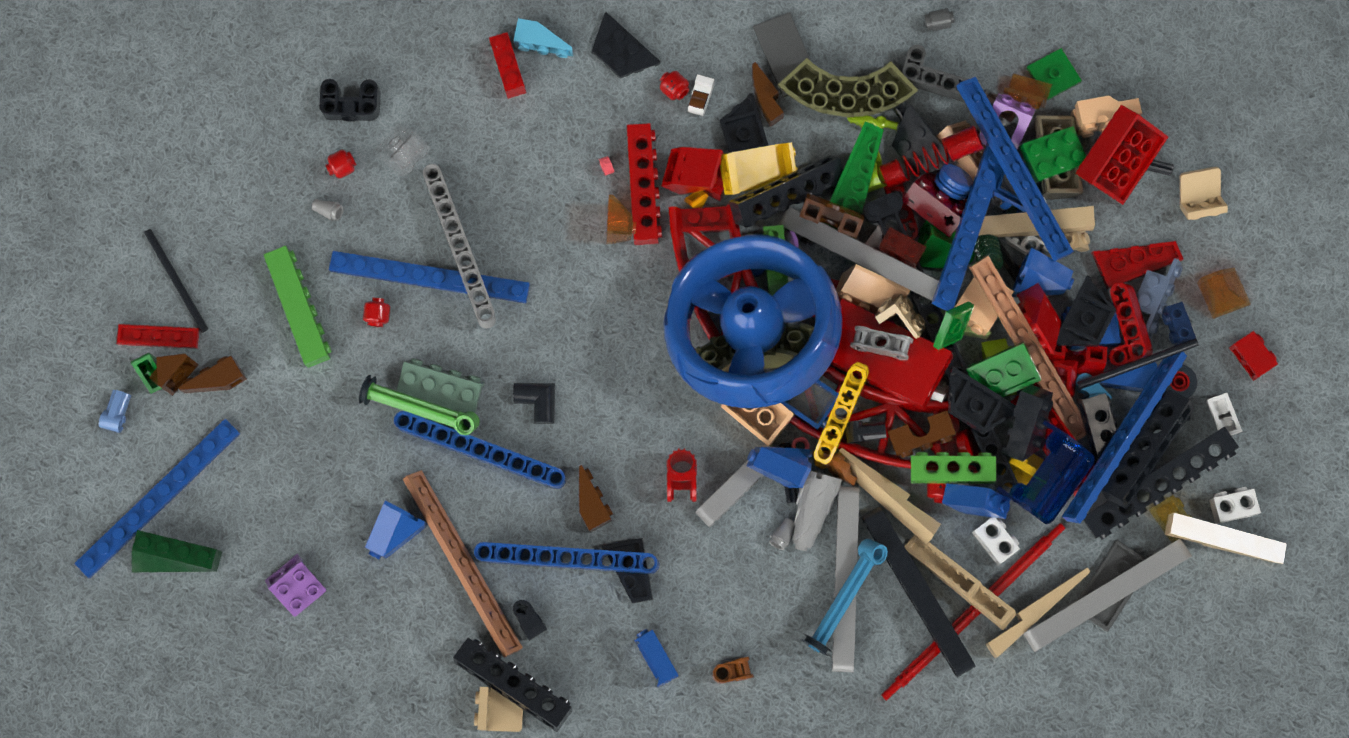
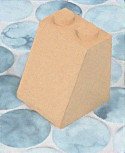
M973 277L955 307L968 301L974 304V309L967 325L971 327L974 333L985 336L998 316L976 278ZM1008 288L1009 292L1012 295L1014 291Z

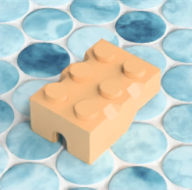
M1103 96L1077 101L1075 109L1071 112V116H1074L1077 136L1082 135L1083 138L1093 136L1096 131L1102 133L1120 105L1141 116L1142 110L1139 98L1117 101L1111 96Z

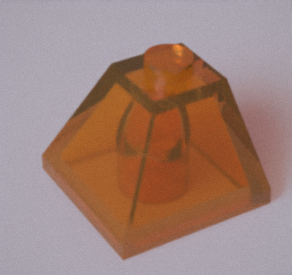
M609 194L606 244L629 241L632 234H636V222H632L633 215L611 194Z
M1235 268L1216 271L1203 276L1197 282L1213 319L1251 305Z

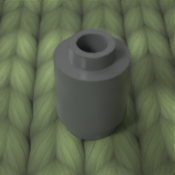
M948 8L931 11L929 14L924 15L927 31L951 28V24L954 23L953 12H949Z

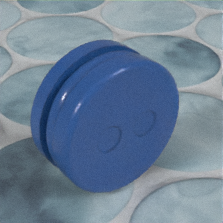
M944 164L934 178L937 187L943 193L956 200L966 199L974 182L966 171L953 164Z

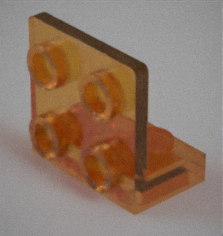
M1013 73L1009 88L1005 87L1004 93L1011 96L1015 101L1028 103L1032 108L1039 110L1040 107L1045 108L1052 84Z

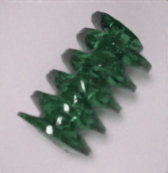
M991 234L979 235L974 247L976 261L989 256L997 271L1000 270L1003 266V258L999 239Z

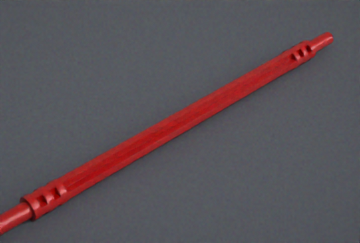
M1059 523L1046 536L1043 535L988 590L998 597L1052 545L1051 542L1065 530V527ZM971 605L951 624L957 635L981 614L974 606ZM935 641L894 679L895 682L881 694L885 701L901 687L904 688L941 652Z

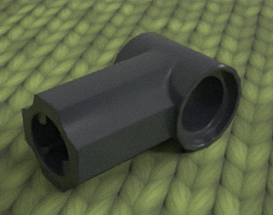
M885 420L848 422L845 428L846 444L887 438Z

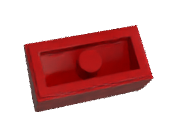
M1054 360L1053 367L1073 398L1075 395L1078 361Z

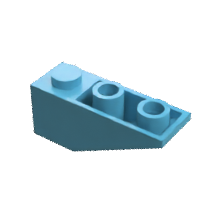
M518 18L513 41L515 47H518L519 50L525 52L529 51V49L537 50L538 53L543 55L555 53L561 58L573 56L572 47L539 22Z

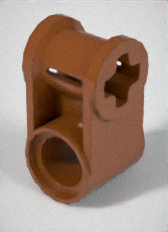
M739 658L717 665L712 672L714 681L719 684L754 678L748 663L750 658ZM720 668L725 669L728 673L727 678L724 680L719 679L716 675V671Z

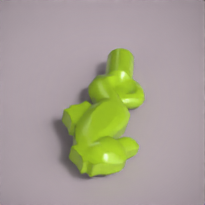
M872 116L847 117L850 123L859 125L861 128L865 121L880 128L885 127L897 130L898 122L887 120L884 116H878L876 119Z

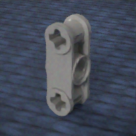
M855 326L856 334L854 341L850 344L851 348L858 351L890 356L899 360H908L909 346L913 343L911 337L873 330L864 326ZM886 340L884 346H877L878 341Z

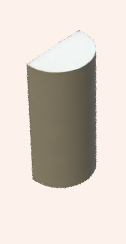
M1036 116L1034 118L1036 139L1072 126L1075 129L1074 116ZM1078 168L1041 181L1043 197L1054 200L1072 198L1082 194V178L1075 174Z

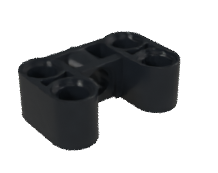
M326 79L321 83L319 108L326 119L354 122L373 121L378 118L381 92L374 80L367 79L361 83L359 97H341V89L334 79ZM329 88H335L334 92L327 93ZM369 88H375L373 93H366ZM329 106H334L333 111L326 112ZM368 107H374L372 112H365Z

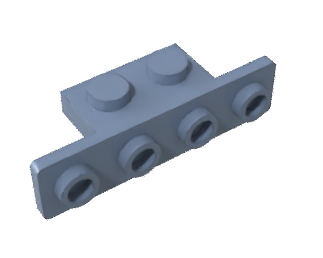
M1174 258L1167 276L1147 270L1138 291L1137 299L1141 312L1150 315L1146 325L1149 338L1156 334L1159 328L1158 320L1160 315L1163 314V310L1167 307V298L1174 292V281L1176 277L1179 278L1183 267L1179 259Z

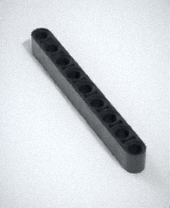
M879 506L861 516L863 522H866L867 529L874 541L887 548V563L955 676L959 677L975 668L974 661L881 507Z

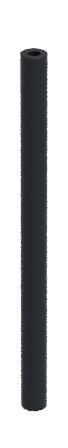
M151 229L144 232L145 236L201 333H204L209 328Z
M1195 338L1078 381V387L1083 389L1199 346L1198 341Z

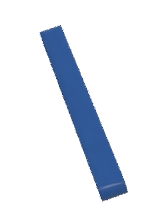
M400 411L394 417L396 427L407 434L554 489H560L566 483V476L563 471L554 466L471 435H461L455 429L406 411ZM408 417V425L400 426V420ZM427 424V432L419 433V427ZM440 432H447L446 439L442 441L437 439ZM459 439H466L464 447L459 448L456 446ZM478 446H485L483 454H475V449ZM501 452L504 454V459L501 462L494 461V456L497 453ZM516 460H522L523 466L520 469L513 468V463ZM535 467L543 469L540 476L532 475V470ZM554 474L562 476V480L559 483L551 482V477Z
M481 542L474 549L475 557L486 563L645 574L657 572L660 566L658 558L650 553ZM488 547L489 555L482 558L481 550ZM508 548L510 551L509 557L502 559L501 552ZM529 550L530 558L523 561L521 558L522 552ZM549 551L551 553L550 560L543 562L542 554ZM565 553H570L572 556L571 561L568 563H563L562 556ZM586 554H591L592 562L584 565L583 557ZM608 555L612 556V564L604 566L603 559ZM632 557L634 560L633 565L626 568L623 563L625 558ZM648 558L654 559V566L651 569L644 567V562Z

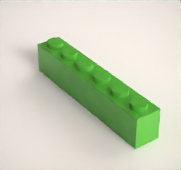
M283 246L263 254L304 364L309 368L331 359L329 355L332 352L328 341L324 342L322 337L325 334L321 323H317L315 318L318 316L314 304L310 305L308 298H311L308 287H304L301 281L304 280L303 273L300 268H296L295 262L298 260L293 250L290 251L287 246Z

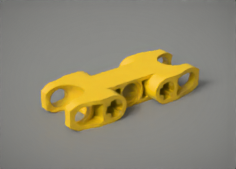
M856 362L848 370L815 449L814 458L816 461L827 464L832 460L834 453H836L868 377L869 368L867 365ZM853 371H860L862 378L856 379L853 376ZM848 390L853 392L851 397L847 396ZM844 408L847 411V416L844 418L839 417L836 414V409ZM832 429L836 430L835 435L832 434ZM821 447H827L830 450L828 458H821L824 455Z

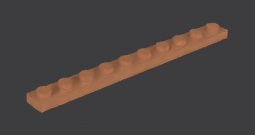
M983 257L969 266L970 270L1014 345L1022 342L1025 343L1042 378L1037 384L1040 388L1053 392V409L1075 440L1078 441L1086 435L1079 409L990 257Z
M421 470L407 475L403 479L404 483L501 654L505 658L520 651L523 648L424 473Z

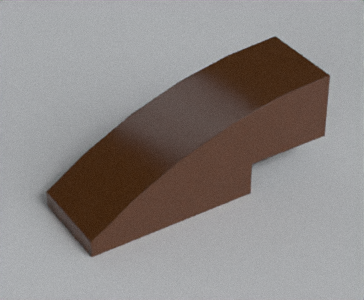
M754 62L752 64V82L755 97L769 126L772 127L784 118V112L776 102L779 92L758 64Z

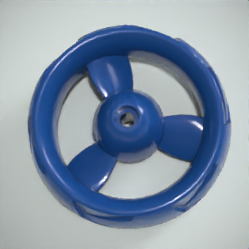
M750 234L724 240L697 253L680 270L673 282L668 307L664 316V339L675 369L682 379L702 396L731 407H767L782 403L801 394L811 387L827 370L834 359L841 340V305L837 291L825 269L821 265L817 266L805 252L778 237ZM747 269H768L785 274L793 279V281L780 288L773 296L763 289L753 286L742 287L731 293L725 286L717 282L729 274ZM695 306L720 314V325L725 340L736 350L728 372L717 369L704 361L693 347L690 339V322ZM816 314L813 332L803 349L784 365L764 372L763 352L768 351L778 343L784 331V323L802 321Z

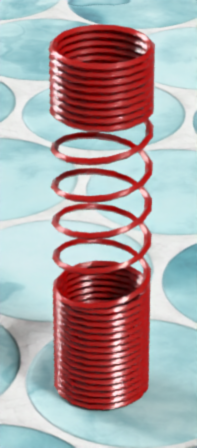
M972 125L963 129V131L961 130L944 139L942 138L947 162L943 159L933 142L932 146L937 166L933 163L924 147H922L927 170L913 151L918 175L913 171L904 155L903 160L908 179L905 177L897 159L880 165L882 176L888 188L891 189L910 180L908 166L912 173L919 177L917 161L922 169L928 173L929 164L927 157L932 165L938 169L937 153L942 161L948 165L947 150L952 161H956L983 149L975 126Z

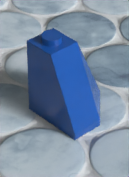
M1031 248L1022 261L1012 289L1014 291L1012 297H1017L1019 293L1039 283L1046 296L1063 295L1073 285L1074 278H1071L1073 270L1057 261L1054 262L1052 258Z
M755 447L747 457V467L787 488H803L811 471L812 464L808 462V458L812 457L813 451L799 448Z
M385 501L365 548L370 550L369 555L380 559L381 556L387 559L424 530L428 524L419 518H415L407 511Z

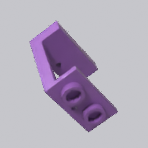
M998 93L992 106L997 116L999 117L1002 112L1007 110L1015 112L1018 116V125L1011 138L1017 150L1036 109L1032 108L1028 103H1020L1013 100L1007 94L1002 95ZM981 132L979 135L982 144L986 145L987 141Z

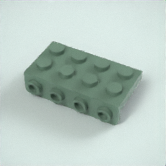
M415 358L404 362L396 391L458 412L472 411L476 413L481 390L485 382L480 381V377L474 375L465 377L461 375L462 372L450 369L449 372L444 371L440 365L430 364V366L422 364V360ZM464 419V425L471 427L469 420Z

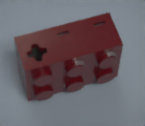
M926 172L912 184L902 200L950 238L957 231L967 199L956 200L949 197L937 187L934 180L936 175Z

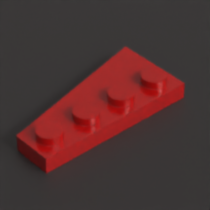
M1176 241L1146 246H1130V248L1122 249L1114 248L1106 251L1098 250L1091 253L1107 290L1111 289L1115 283H1126L1145 276L1147 270L1155 272L1171 266L1174 258L1179 259L1180 262L1184 260Z

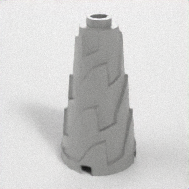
M810 471L803 488H799L796 502L797 511L793 535V544H796L795 549L807 552V549H811L814 545L815 539L820 533L825 518L830 513L834 499L842 485V479Z

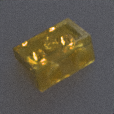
M1174 495L1149 510L1164 533L1166 531L1168 514L1177 513L1193 518L1190 514L1187 515L1183 509V502L1178 497L1175 498ZM1167 536L1171 543L1180 539L1172 536Z

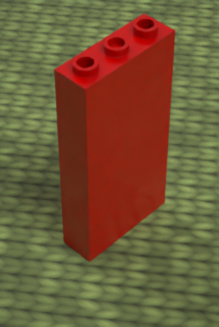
M842 299L840 301L842 312L841 340L830 365L847 373L856 362L867 365L869 374L865 382L924 411L953 359L952 352L945 348L938 350L933 347V342L923 337L916 339L910 331L890 321L885 320L879 324L875 314ZM855 326H864L873 330L911 337L913 343L909 346L908 360H899L890 356L858 351L851 348L850 344L854 341L856 334ZM886 340L878 341L877 346H884ZM853 371V376L859 379L862 378L860 371Z

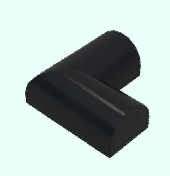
M514 383V404H534V424H554L555 383Z

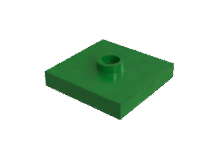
M1062 48L1028 65L1026 68L1046 101L1082 82Z
M968 301L946 311L933 347L940 350L962 339L974 309V304Z

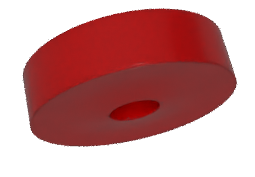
M970 430L959 431L956 435L959 453L965 452L970 453V456H979V450Z

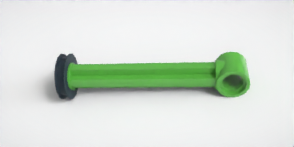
M368 375L360 390L359 403L364 401V404L367 405L370 400H374L454 427L461 435H469L478 428L480 423L479 417L472 411L458 412L377 385L376 376L371 378V375ZM464 419L469 420L470 428L464 425Z

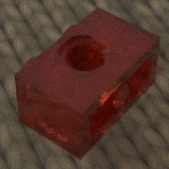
M890 227L880 243L879 249L916 268L925 253L926 246Z

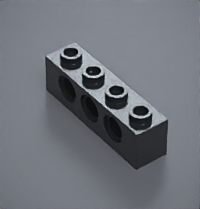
M1101 392L1076 399L1094 465L1116 433L1117 427L1116 418L1114 415L1112 416L1110 410L1112 407L1111 399L1106 393ZM1098 410H1100L1102 413V417L1099 421H1097L1095 418V413ZM1103 430H1106L1107 438L1103 441L1100 435Z

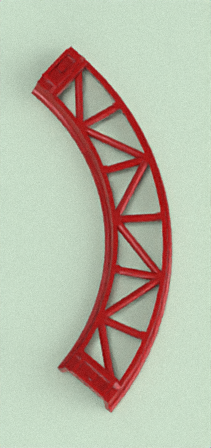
M729 204L725 207L681 209L675 206L668 207L673 249L679 272L689 261L684 234L692 235L707 248L715 245V243L702 233L729 231L730 239L741 237L740 227L738 224H735ZM751 269L727 275L734 274L731 293L739 289L741 278L746 287L753 286L759 288ZM695 306V315L708 339L710 340L714 336H722L723 332L721 331L720 335L707 310ZM829 366L822 376L837 384L838 386L835 391L839 393L846 375ZM864 384L859 396L882 405L851 414L848 422L859 421L887 412L885 418L887 438L880 439L877 450L858 444H846V440L842 438L837 449L843 448L850 454L867 460L911 469V457L902 458L901 456L896 457L894 454L885 453L889 439L888 431L892 428L895 414L906 425L908 424L917 437H923L927 434L904 410L933 413L935 415L948 411V401L941 403L930 400L923 411L885 391ZM809 387L804 392L812 420L815 421L819 416L812 387ZM948 413L957 435L960 431L959 419ZM794 414L789 422L818 440L824 430L821 426L817 430L796 414ZM956 435L952 437L953 441L941 444L939 441L932 444L933 448L930 450L935 455L939 452L949 453V456H957L959 450ZM929 463L926 469L937 471L938 466L935 463ZM950 463L947 469L948 471H959V466L956 463Z

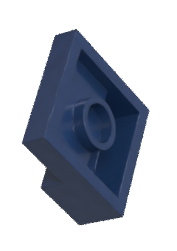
M1183 301L1167 306L1163 310L1162 319L1170 330L1169 338L1172 344L1176 346L1196 338Z

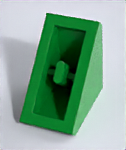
M147 353L131 361V365L150 394L162 389L149 378L157 369L155 356Z

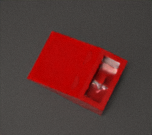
M692 147L671 149L661 187L680 195L713 189L717 181L716 175L722 162L721 156L723 151Z
M1037 283L1017 295L1020 303L1017 305L1042 348H1048L1050 353L1053 354L1058 340L1061 320L1043 289Z

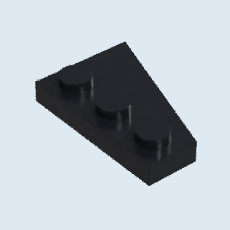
M643 538L601 545L604 550L645 553ZM608 555L610 563L612 564L613 558L612 556ZM625 558L624 566L626 568L631 567L634 563L633 558ZM647 559L644 562V567L646 569H648ZM616 572L633 604L653 600L649 574Z

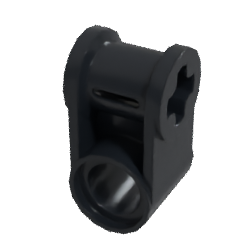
M518 600L514 603L512 611L529 641L547 630L542 619L528 601ZM520 604L523 606L527 605L528 607L525 615L523 613L518 614L517 612L520 609Z

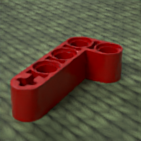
M1115 283L1111 287L1110 295L1116 308L1125 345L1112 349L1109 354V360L1113 365L1122 366L1151 355L1153 348L1134 288L1129 284ZM1130 306L1131 314L1127 317L1126 309ZM1134 326L1137 327V334L1135 336L1131 332ZM1142 345L1144 351L1139 356L1137 350ZM1121 352L1124 353V360L1122 362L1119 361V354Z

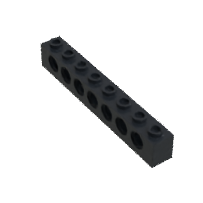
M1224 426L1152 472L1139 490H1144L1148 493L1149 498L1146 502L1139 501L1136 494L1130 503V512L1123 513L1120 511L1119 505L1108 500L1088 513L1083 521L1094 538L1100 537L1102 540L1112 534L1110 529L1118 526L1120 529L1130 522L1128 518L1135 514L1136 517H1139L1148 511L1146 506L1151 503L1156 506L1164 501V495L1168 492H1171L1173 495L1183 489L1181 484L1187 480L1192 483L1200 478L1199 473L1206 469L1209 472L1219 466L1217 461L1223 457L1227 461L1237 454L1235 450L1239 446ZM1211 445L1219 448L1220 453L1218 456L1210 455L1209 447ZM1194 456L1199 457L1202 461L1201 467H1193L1191 465V458ZM1175 468H1181L1184 471L1182 479H1176L1173 476ZM1156 480H1164L1166 482V489L1163 491L1158 490L1155 487ZM1104 513H1110L1113 516L1112 524L1106 525L1102 522V515Z

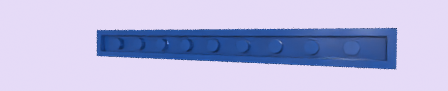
M973 77L960 82L956 86L1053 261L1055 262L1074 252L977 78Z
M988 143L981 158L931 303L945 311L954 308L1001 171V166Z
M337 251L332 252L329 266L330 272L467 294L459 271ZM481 275L489 298L527 303L529 282ZM471 278L468 283L473 284L477 279Z
M1184 352L1162 359L1062 515L1066 521L1080 524L1085 519L1087 512L1092 504L1096 502L1098 495L1108 483L1114 470L1119 466V462L1129 450L1135 437L1140 433L1152 410L1161 400L1166 388L1172 383L1173 377L1182 367L1187 357Z
M224 419L74 564L88 578H91L136 535L137 530L140 531L240 433L227 419Z

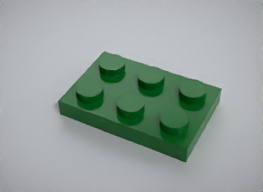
M1073 126L1019 146L1035 183L1079 168L1086 158L1084 149Z
M1024 342L966 368L971 378L1002 397L1023 389L1030 384L1039 382L1042 379Z

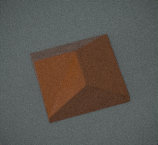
M186 354L156 357L157 369L149 378L173 396L178 387L182 385V382L193 373L199 364Z

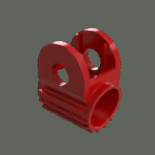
M679 448L677 451L673 450V453L669 454V459H667V502L674 500V490H690V500L697 502V459H695L694 454H691L690 450L686 451L685 448L683 450ZM680 461H685L692 466L690 470L683 473L676 472L672 467Z

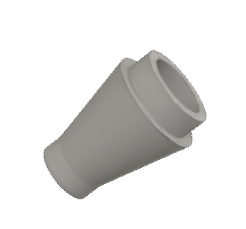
M315 199L312 204L313 211L318 212L331 221H338L342 217L343 206L339 202Z
M785 518L783 523L770 536L771 540L769 543L779 550H784L785 547H788L795 527L794 521Z

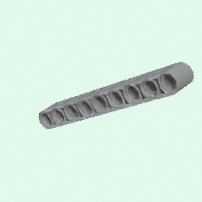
M429 164L424 168L423 176L477 321L481 327L491 328L496 323L493 306L439 166ZM437 174V177L429 178L430 175ZM438 191L444 192L440 196L435 195ZM443 209H451L448 213H442ZM451 226H457L453 231L448 230ZM458 243L464 244L461 248H455V245ZM464 261H470V262H471V263H470L469 265H467V266H462V265H461L462 262H464ZM471 278L477 279L473 284L468 283ZM477 296L484 297L482 301H475ZM484 314L491 315V317L486 320L481 318Z
M792 207L785 211L779 225H783V227L915 293L933 300L939 282L938 279L851 236L840 233L837 229L823 222L817 224L799 217L800 211Z
M841 486L838 491L834 598L840 592L857 563L859 487ZM856 595L833 632L832 672H854Z
M1178 539L1023 635L1033 651L1036 652L1192 557L1183 541Z

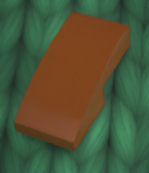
M824 453L823 458L826 459V458H828L830 455L827 454V453ZM834 453L832 460L825 464L827 469L835 478L842 479L843 482L854 486L857 478L851 475V470H849L851 465L844 461V456Z

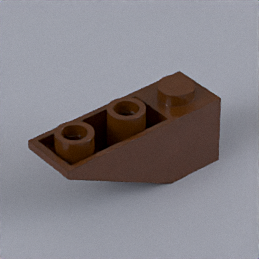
M225 356L219 359L216 365L202 369L198 376L184 380L178 389L183 393L230 390L247 380L236 359L232 356Z
M580 465L579 513L591 533L611 522L610 516L613 513L608 504L603 505L600 499L603 497V494L599 487H594L590 480L594 478L588 468L584 470L583 466Z

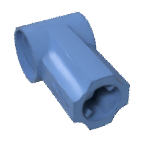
M118 390L112 391L107 409L102 412L99 419L100 428L118 433L122 432V424L126 421L125 413L131 398L130 394Z

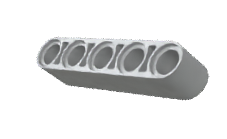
M748 461L695 512L709 528L745 492H748L759 481L760 477L764 476L747 467Z

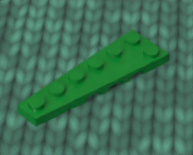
M866 121L864 122L830 202L861 214L863 213L884 129Z

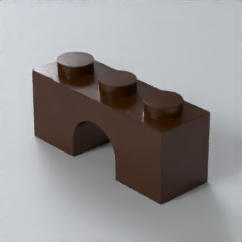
M809 193L806 195L799 217L814 223L823 222L832 225L838 232L853 238H857L864 221V214Z
M948 411L927 417L930 431L923 437L914 436L908 424L888 431L896 457L900 455L902 458L914 454V450L920 448L921 451L933 448L932 444L939 441L941 444L953 441L952 437L956 435Z

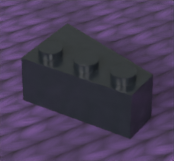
M1032 384L1021 390L1013 413L1016 420L1013 429H1008L1007 435H1010L1008 445L1002 447V454L1023 462L1038 450L1043 449L1046 444L1045 433L1050 424L1048 419L1049 412L1053 407V392Z

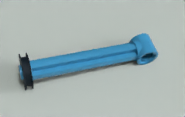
M865 539L860 543L858 547L860 559L812 637L804 634L806 636L805 640L801 639L809 645L808 647L828 656L826 653L828 650H831L826 646V643L873 566L880 565L886 560L888 551L884 545L870 539Z

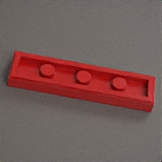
M118 324L116 344L198 349L200 329Z

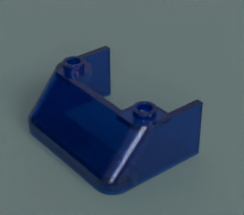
M1045 420L1042 424L1052 431L1046 439V448L1050 451L1048 456L1027 485L1018 483L1010 489L1009 493L999 486L996 490L1044 524H1050L1091 469L1095 458L1092 453L1070 435Z

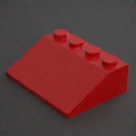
M1120 105L1075 174L1124 205L1168 139V136L1138 113Z

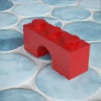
M508 32L489 37L507 98L526 94Z
M1056 346L1053 354L1050 353L1048 348L1043 349L1052 365L1054 360L1078 361L1077 374L1087 373L1094 376L1103 373L1107 362V347L1103 346L1086 347L1078 352L1070 351L1066 346Z

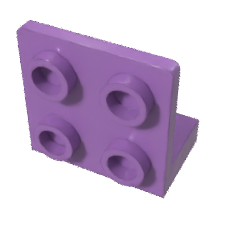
M298 554L265 580L268 589L294 617L326 592V588L305 566Z

